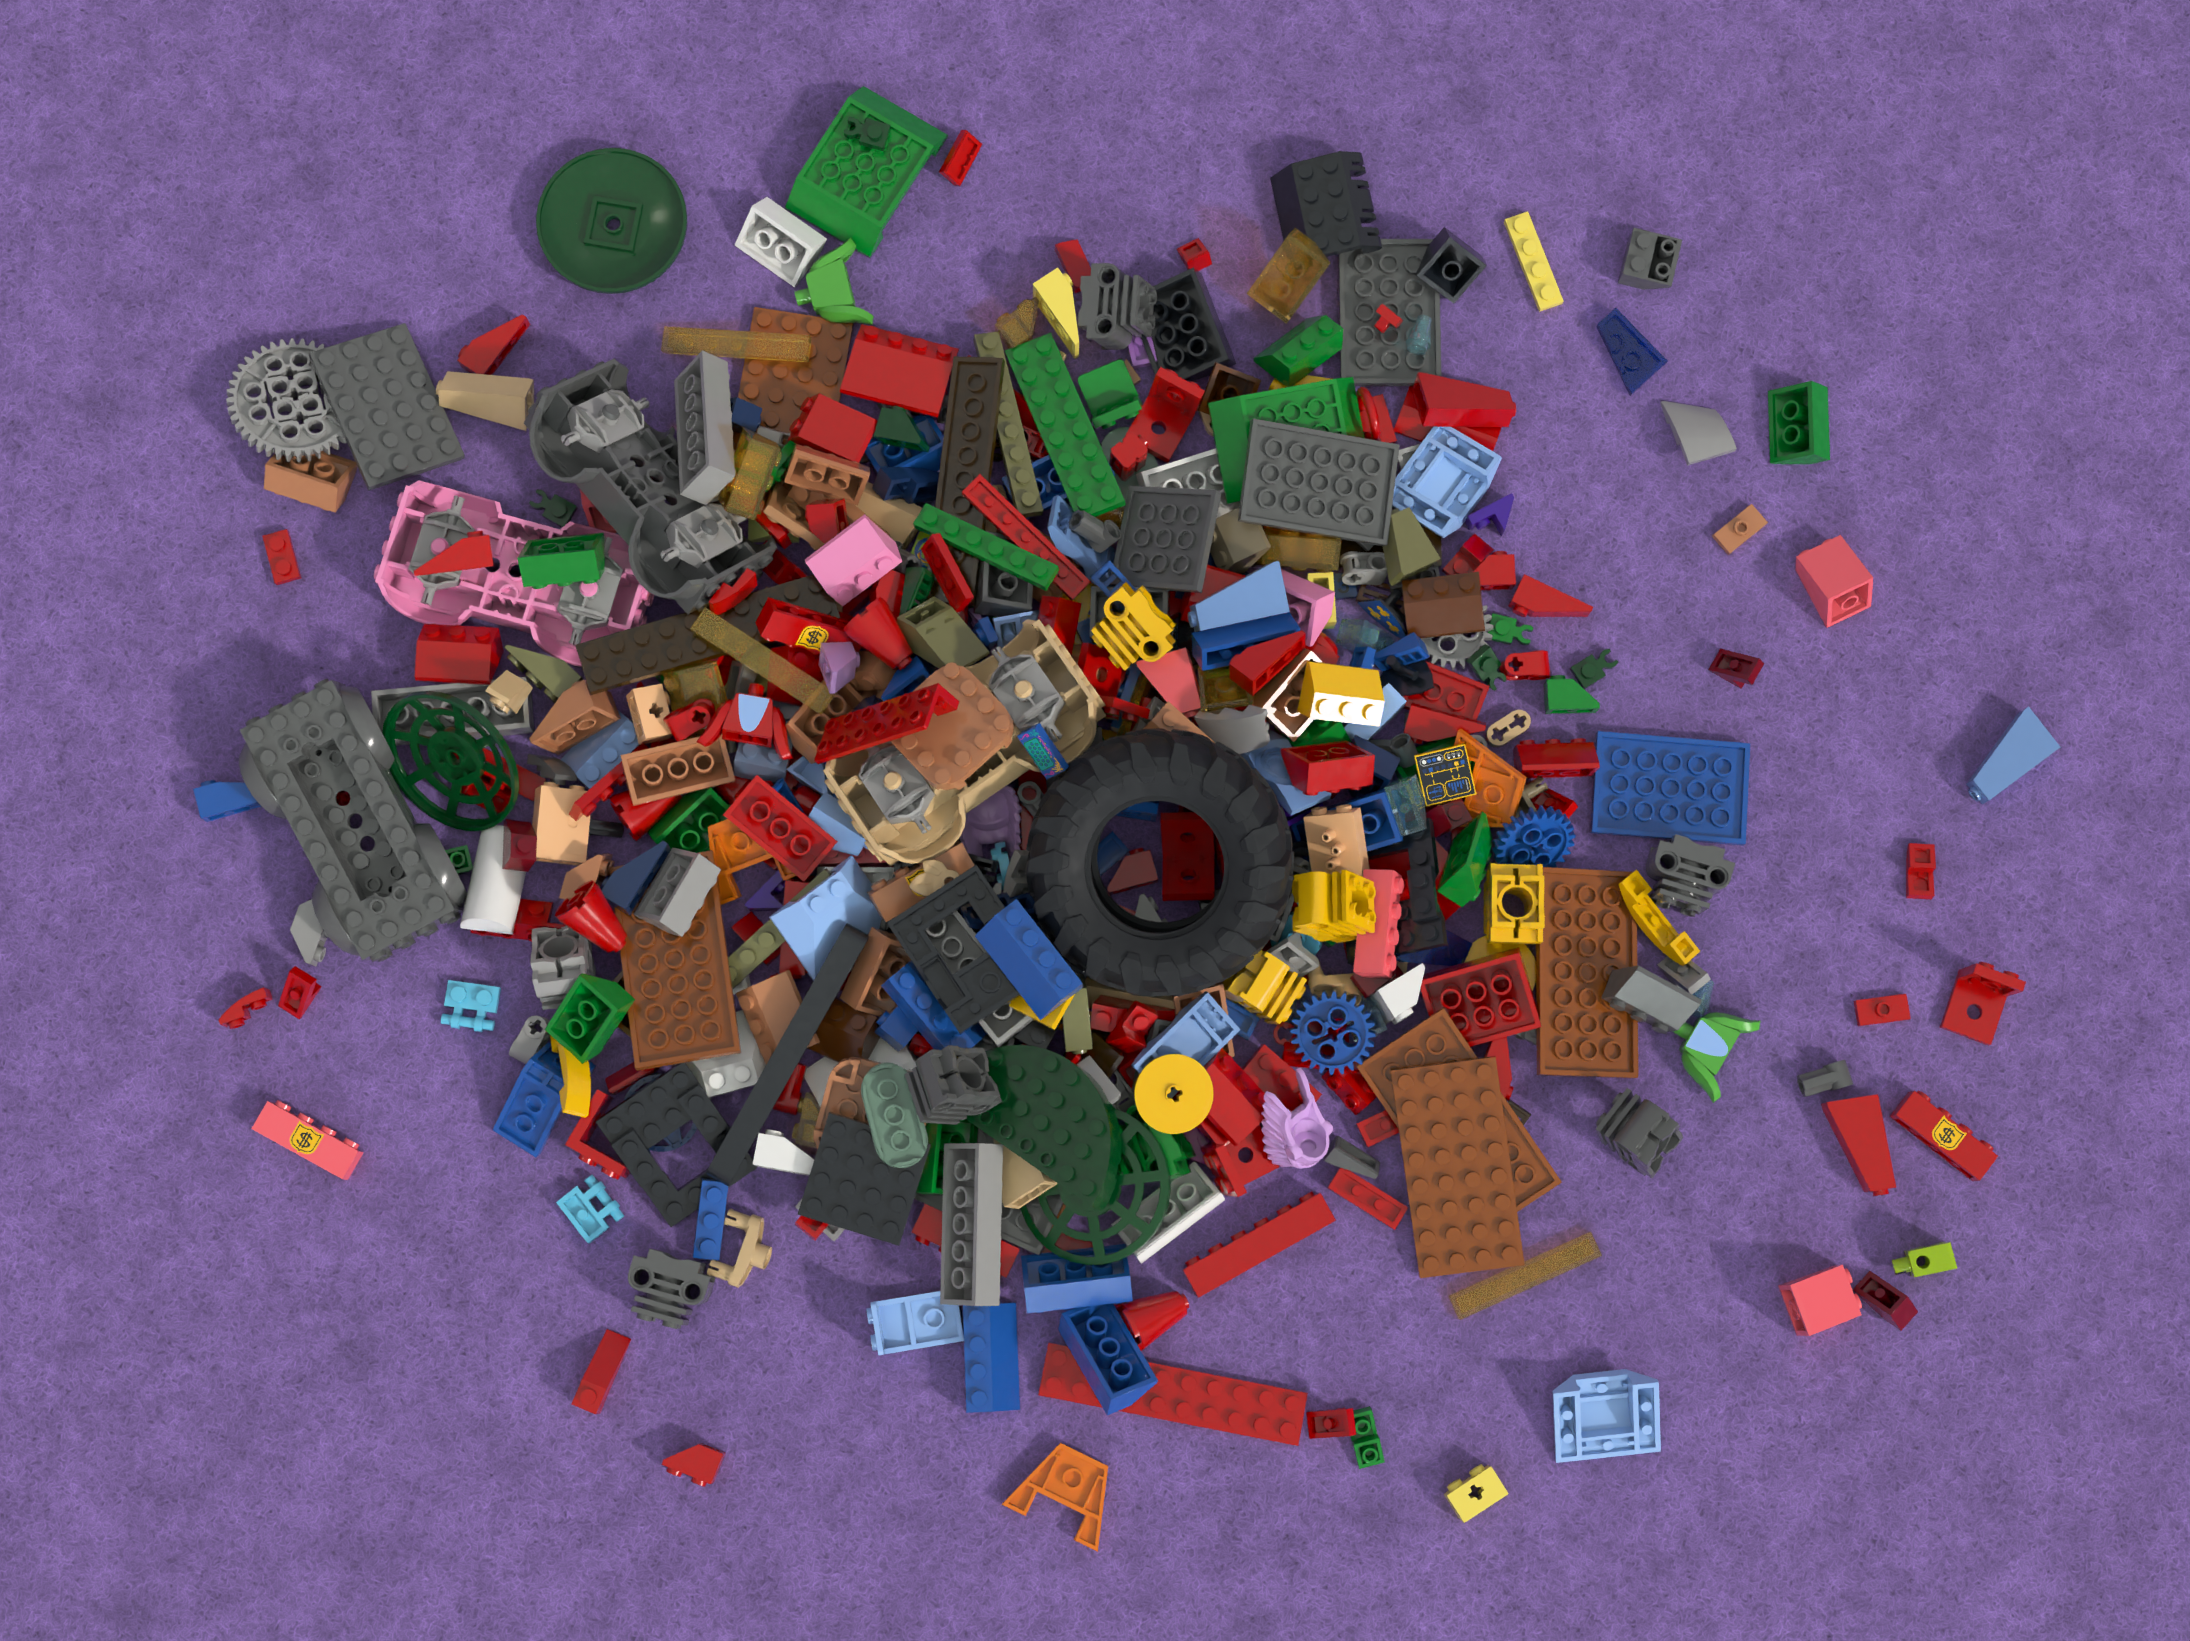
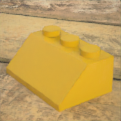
M1307 661L1297 712L1313 719L1380 726L1385 700L1379 671L1376 669Z

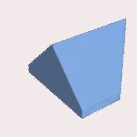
M1039 610L992 618L993 628L999 638L996 643L997 647L1001 646L1003 648L1021 631L1022 623L1025 620L1037 621Z
M802 756L786 769L802 785L809 787L821 796L824 792L831 795L829 788L824 782L827 779L823 772L825 769L824 763L811 764Z

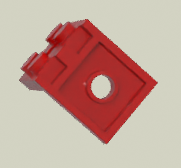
M1160 367L1155 375L1148 397L1125 437L1131 432L1137 436H1143L1149 444L1147 448L1148 453L1169 463L1196 415L1205 390L1201 389L1195 382L1182 379L1173 370ZM1153 425H1161L1165 432L1163 434H1155L1151 427Z
M1082 643L1077 665L1104 702L1105 706L1102 707L1106 714L1104 718L1118 721L1120 716L1122 720L1137 722V718L1148 719L1150 709L1116 698L1122 667L1117 668L1110 661L1109 656L1111 654L1108 650L1091 643ZM1099 669V670H1100V678L1097 680L1096 673H1097V670Z
M1195 812L1161 813L1163 901L1212 900L1215 897L1213 830ZM1189 832L1192 833V835L1186 836L1183 835V833ZM1185 876H1193L1194 879H1192V880H1185V879H1183V877H1185Z
M1979 962L1978 964H1972L1960 969L1940 1028L1985 1045H1991L2006 998L2023 992L2026 981L2018 979L2019 975L2016 973L1996 971L1993 965L1986 962ZM1970 1005L1978 1007L1980 1015L1977 1019H1971L1968 1016L1967 1008Z
M597 1089L590 1101L588 1116L580 1118L565 1145L580 1153L578 1158L585 1163L595 1167L597 1164L603 1166L601 1172L614 1179H619L620 1176L627 1178L630 1171L624 1164L587 1144L598 1126L595 1120L605 1114L613 1100V1097Z
M1260 1124L1235 1147L1231 1142L1226 1146L1225 1144L1209 1142L1200 1147L1202 1152L1205 1153L1203 1159L1213 1176L1216 1177L1214 1182L1222 1195L1240 1197L1247 1193L1244 1187L1245 1184L1279 1168V1165L1272 1164V1160L1267 1158L1268 1153L1263 1151L1266 1144L1262 1141L1265 1135L1261 1130ZM1246 1147L1250 1150L1251 1156L1247 1162L1243 1163L1239 1160L1238 1153L1240 1149Z

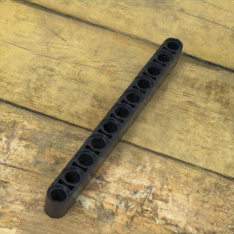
M848 923L845 925L705 1174L726 1186L730 1185L870 937L868 934Z

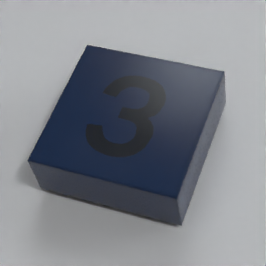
M1334 573L1335 600L1357 598L1356 585L1344 584L1342 581L1343 573Z

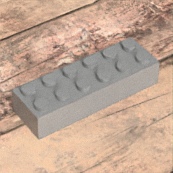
M702 350L674 380L680 495L707 505L714 497L719 495L720 491L728 483L733 481L736 469L734 465L735 451L733 449L728 362Z
M520 677L531 685L527 677ZM452 683L371 691L373 717L381 732L387 713L405 696L420 691L442 692L467 702L480 711L497 728L502 736L528 734L535 731L532 690L517 714L510 710L506 714L496 708L489 701L491 697L485 691L489 685ZM417 699L428 709H452L450 703L438 699ZM410 704L406 705L399 714L395 729L410 732L413 722L420 713ZM463 710L464 715L477 722L488 735L490 734L475 718ZM436 715L445 727H455L453 716ZM425 720L419 734L431 737L437 731ZM465 722L466 732L474 738L482 737L476 729ZM395 739L396 746L410 744L409 741Z
M958 911L925 931L952 974L986 953V950L976 939V933L972 928H969ZM1010 1002L979 1022L980 1026L997 1047L1002 1046L1034 1020L1012 1009L1009 1006Z
M944 1144L940 1304L966 1306H999L1003 1185L1002 1144Z

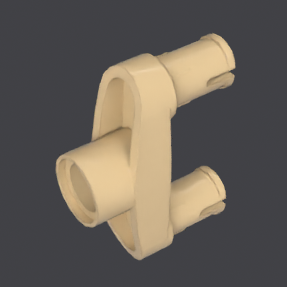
M1321 966L1307 974L1310 991L1319 998H1322L1323 990L1326 991L1328 996H1332L1333 990L1336 989L1338 997H1341L1344 991H1347L1346 999L1348 1000L1353 996H1357L1355 1004L1358 1005L1361 1002V996H1363L1350 979L1355 973L1326 976Z
M729 1209L727 1215L736 1218V1220L725 1218L724 1224L744 1230L746 1236L736 1264L731 1266L711 1260L709 1266L719 1270L708 1268L707 1275L728 1281L729 1285L739 1288L747 1279L753 1266L763 1270L767 1267L772 1255V1247L761 1244L764 1231L763 1217L754 1214L749 1216Z

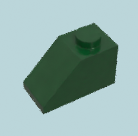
M892 406L891 409L881 408L874 432V437L884 445L929 452V445L915 421L906 413L904 408Z

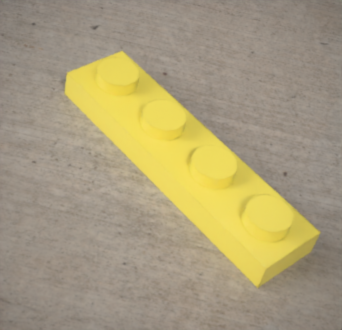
M1528 211L1505 219V227L1539 312L1563 304V298Z

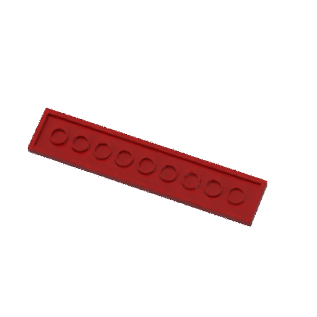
M1048 1342L1038 1395L1102 1408L1068 1346ZM1148 1362L1158 1379L1157 1384L1131 1406L1119 1410L1121 1412L1298 1446L1308 1393Z

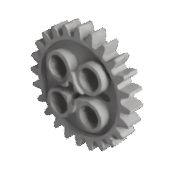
M1487 605L1483 606L1484 613L1487 611ZM1484 615L1485 631L1476 632V635L1472 638H1467L1463 634L1441 636L1437 641H1432L1434 637L1420 638L1425 643L1428 653L1432 658L1431 663L1435 665L1439 661L1442 668H1445L1446 664H1450L1452 670L1455 669L1456 663H1459L1462 669H1464L1465 661L1484 644L1488 645L1484 640H1492L1493 635L1487 632L1493 630V625L1486 624L1492 619V616ZM1445 641H1450L1455 647L1451 651H1445L1441 648V644Z

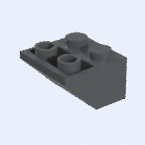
M1633 228L1628 237L1618 284L1643 290L1671 288L1682 239Z

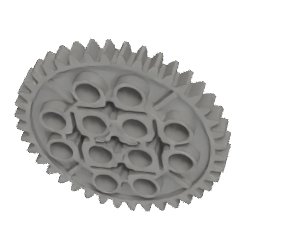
M291 338L289 345H286L284 340L281 339L280 346L278 347L273 342H270V349L262 345L260 354L253 350V359L245 356V365L238 364L239 372L233 371L234 380H229L230 389H227V396L229 397L226 398L227 406H229L228 414L231 416V423L235 424L236 433L241 432L242 440L248 439L249 447L256 445L258 453L265 449L266 457L271 456L274 452L276 460L285 455L287 462H290L292 456L296 457L297 462L301 461L302 456L311 461V454H315L320 459L321 451L330 455L331 446L336 450L339 449L338 441L347 443L309 358L310 352L325 348L324 344L315 348L313 340L307 346L304 339H301L299 345H297L293 338ZM298 363H304V364H305V365L302 366V367L295 366V365L298 364ZM273 367H278V368H280V369L277 370V371H271V370H270V369L273 368ZM288 376H292L293 379L288 380ZM317 382H319L321 394H323L324 396L323 399L325 410L323 409L321 398H319L318 395L319 392ZM303 385L311 386L307 389L300 388ZM278 389L285 390L283 393L275 392ZM266 390L268 391L270 402H272L273 405L272 410L274 419H272L270 407L267 405L268 401ZM251 394H259L255 398L249 397ZM308 407H315V408H316V409L313 410V411H307V410H305V409L308 408ZM284 411L290 412L289 415H281L280 413ZM257 416H264V417H265L264 419H261V420H256V419H254V418L257 417ZM302 420L304 424H299L298 421ZM314 429L321 430L319 433H312L311 431ZM287 434H295V435H296L295 437H292V438H287V437H285Z

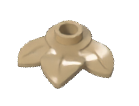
M938 860L923 861L925 873L916 876L909 887L915 893L927 897L943 887L946 879L950 878L953 880L960 875L956 871L947 870L945 865Z

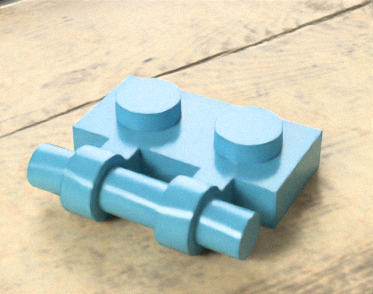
M448 980L444 1006L453 1007L454 1011L452 1015L442 1014L441 1024L451 1025V1028L460 1029V1026L474 1028V1031L483 1032V1030L493 1031L495 1021L486 1020V1013L497 1014L501 988ZM463 1009L477 1011L476 1017L462 1016Z
M593 1175L585 1180V1183L590 1188L588 1191L583 1193L580 1187L576 1186L556 1202L588 1244L610 1228L604 1220L607 1216L611 1215L616 1222L624 1217V1214L619 1209V1203L611 1199L604 1190L606 1188L602 1181L598 1182ZM595 1196L604 1206L599 1212L590 1202Z

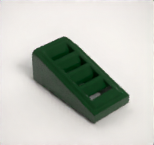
M910 567L906 569L899 616L927 600L935 575L926 568Z

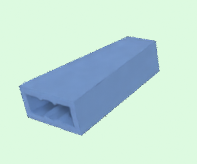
M1280 562L1268 563L1190 606L1191 612H1188L1190 626L1194 627L1195 632L1290 612Z
M2029 706L2015 716L1967 782L1968 792L1975 801H1980L1981 804H1984L2060 748V745Z

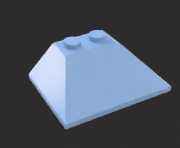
M1433 426L1397 475L1392 507L1394 509L1398 508L1400 511L1410 507L1421 525L1445 538L1462 526L1467 516L1470 515L1487 492L1502 457L1452 427Z
M849 856L831 870L832 875L800 899L788 902L769 917L813 981L847 923L866 934H869L871 927L880 928L882 918L867 893L872 890V884L853 856Z
M1627 1369L1575 1374L1552 1391L1556 1463L1661 1452L1658 1379Z

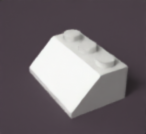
M765 197L752 205L735 246L790 285L796 287L819 257L827 238L770 198Z
M1423 963L1380 988L1370 997L1386 1024L1392 1021L1395 1025L1413 1013L1411 1008L1417 1004L1425 971Z

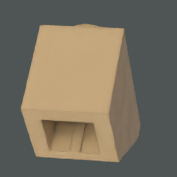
M506 670L485 691L491 697L489 701L496 708L506 714L509 710L517 714L533 687L525 680Z

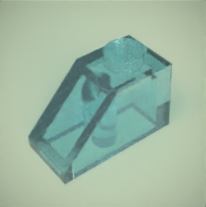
M1416 774L1393 781L1384 787L1401 837L1425 830L1427 828L1425 798Z

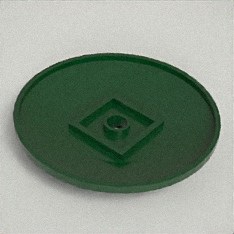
M604 148L589 151L573 158L551 177L538 203L536 228L538 239L546 258L562 277L588 291L618 294L644 287L655 281L670 268L684 244L687 232V210L684 197L675 179L657 161L633 150ZM616 219L620 221L618 229L609 230L607 228L610 220Z

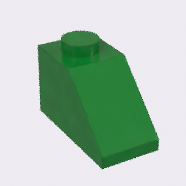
M1564 675L1550 676V679H1547L1543 684L1545 714L1596 713L1600 709V703L1574 679H1565Z

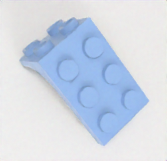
M940 1291L870 1302L871 1308H866L868 1323L874 1324L875 1334L870 1335L872 1350H878V1355L964 1341L959 1305L940 1304Z

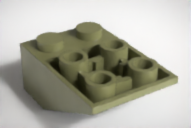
M936 597L930 598L897 617V623L912 652L939 669L950 662L956 663L958 666L968 667L989 655L987 648L953 607Z
M511 645L504 647L509 652L507 658L521 673L526 670L525 675L539 690L545 687L546 689L543 692L554 704L564 691L571 688L575 682L583 680L562 659Z

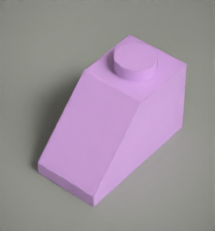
M852 642L821 643L818 665L830 694L839 691L855 677V670L860 665V656L858 652H855Z

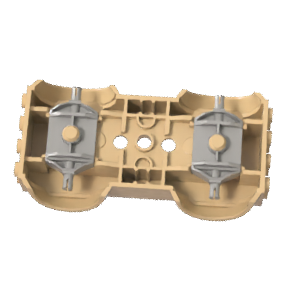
M1039 619L1037 621L1025 620L1022 623L1023 627L1019 634L1003 648L1001 646L996 647L998 651L996 652L993 649V655L987 659L965 667L1005 706L1014 721V730L1011 737L1012 742L1006 749L1003 746L965 780L967 785L960 790H957V788L937 790L932 787L895 748L891 741L826 762L823 772L828 779L824 781L833 794L835 793L839 799L837 801L838 804L851 817L853 827L866 840L864 842L873 855L875 854L880 862L885 860L892 866L898 861L914 864L934 859L947 851L959 839L965 828L966 813L1029 769L1041 772L1017 737L1022 731L1040 723L1067 764L1083 755V752L1090 747L1096 735L1097 722L1106 716L1102 710L1105 704L1049 624L1044 627Z

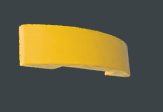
M1637 869L1619 883L1622 897L1632 917L1645 935L1664 954L1676 963L1684 966L1700 952L1685 931L1680 934L1677 933L1648 896L1652 888Z
M550 1035L552 1052L559 1053L564 1086L559 1091L562 1112L586 1118L589 1113L591 1096L589 1062L587 1061L582 1064L571 1052Z

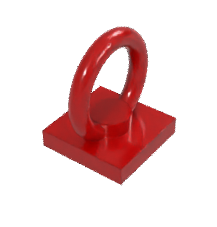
M1366 387L1358 388L1356 396L1364 438L1396 443L1397 439L1383 394L1372 397Z

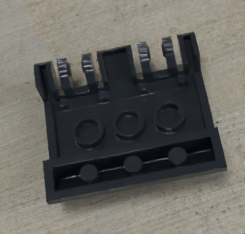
M1338 151L1291 163L1270 177L1290 272L1315 267L1314 260L1361 248L1363 254L1382 249L1378 228L1362 227V223L1367 224L1376 220L1375 214L1372 213L1374 212L1371 193L1367 189L1369 188L1368 181L1351 179L1353 176L1358 177L1366 172L1365 167L1362 166L1364 165L1362 153Z

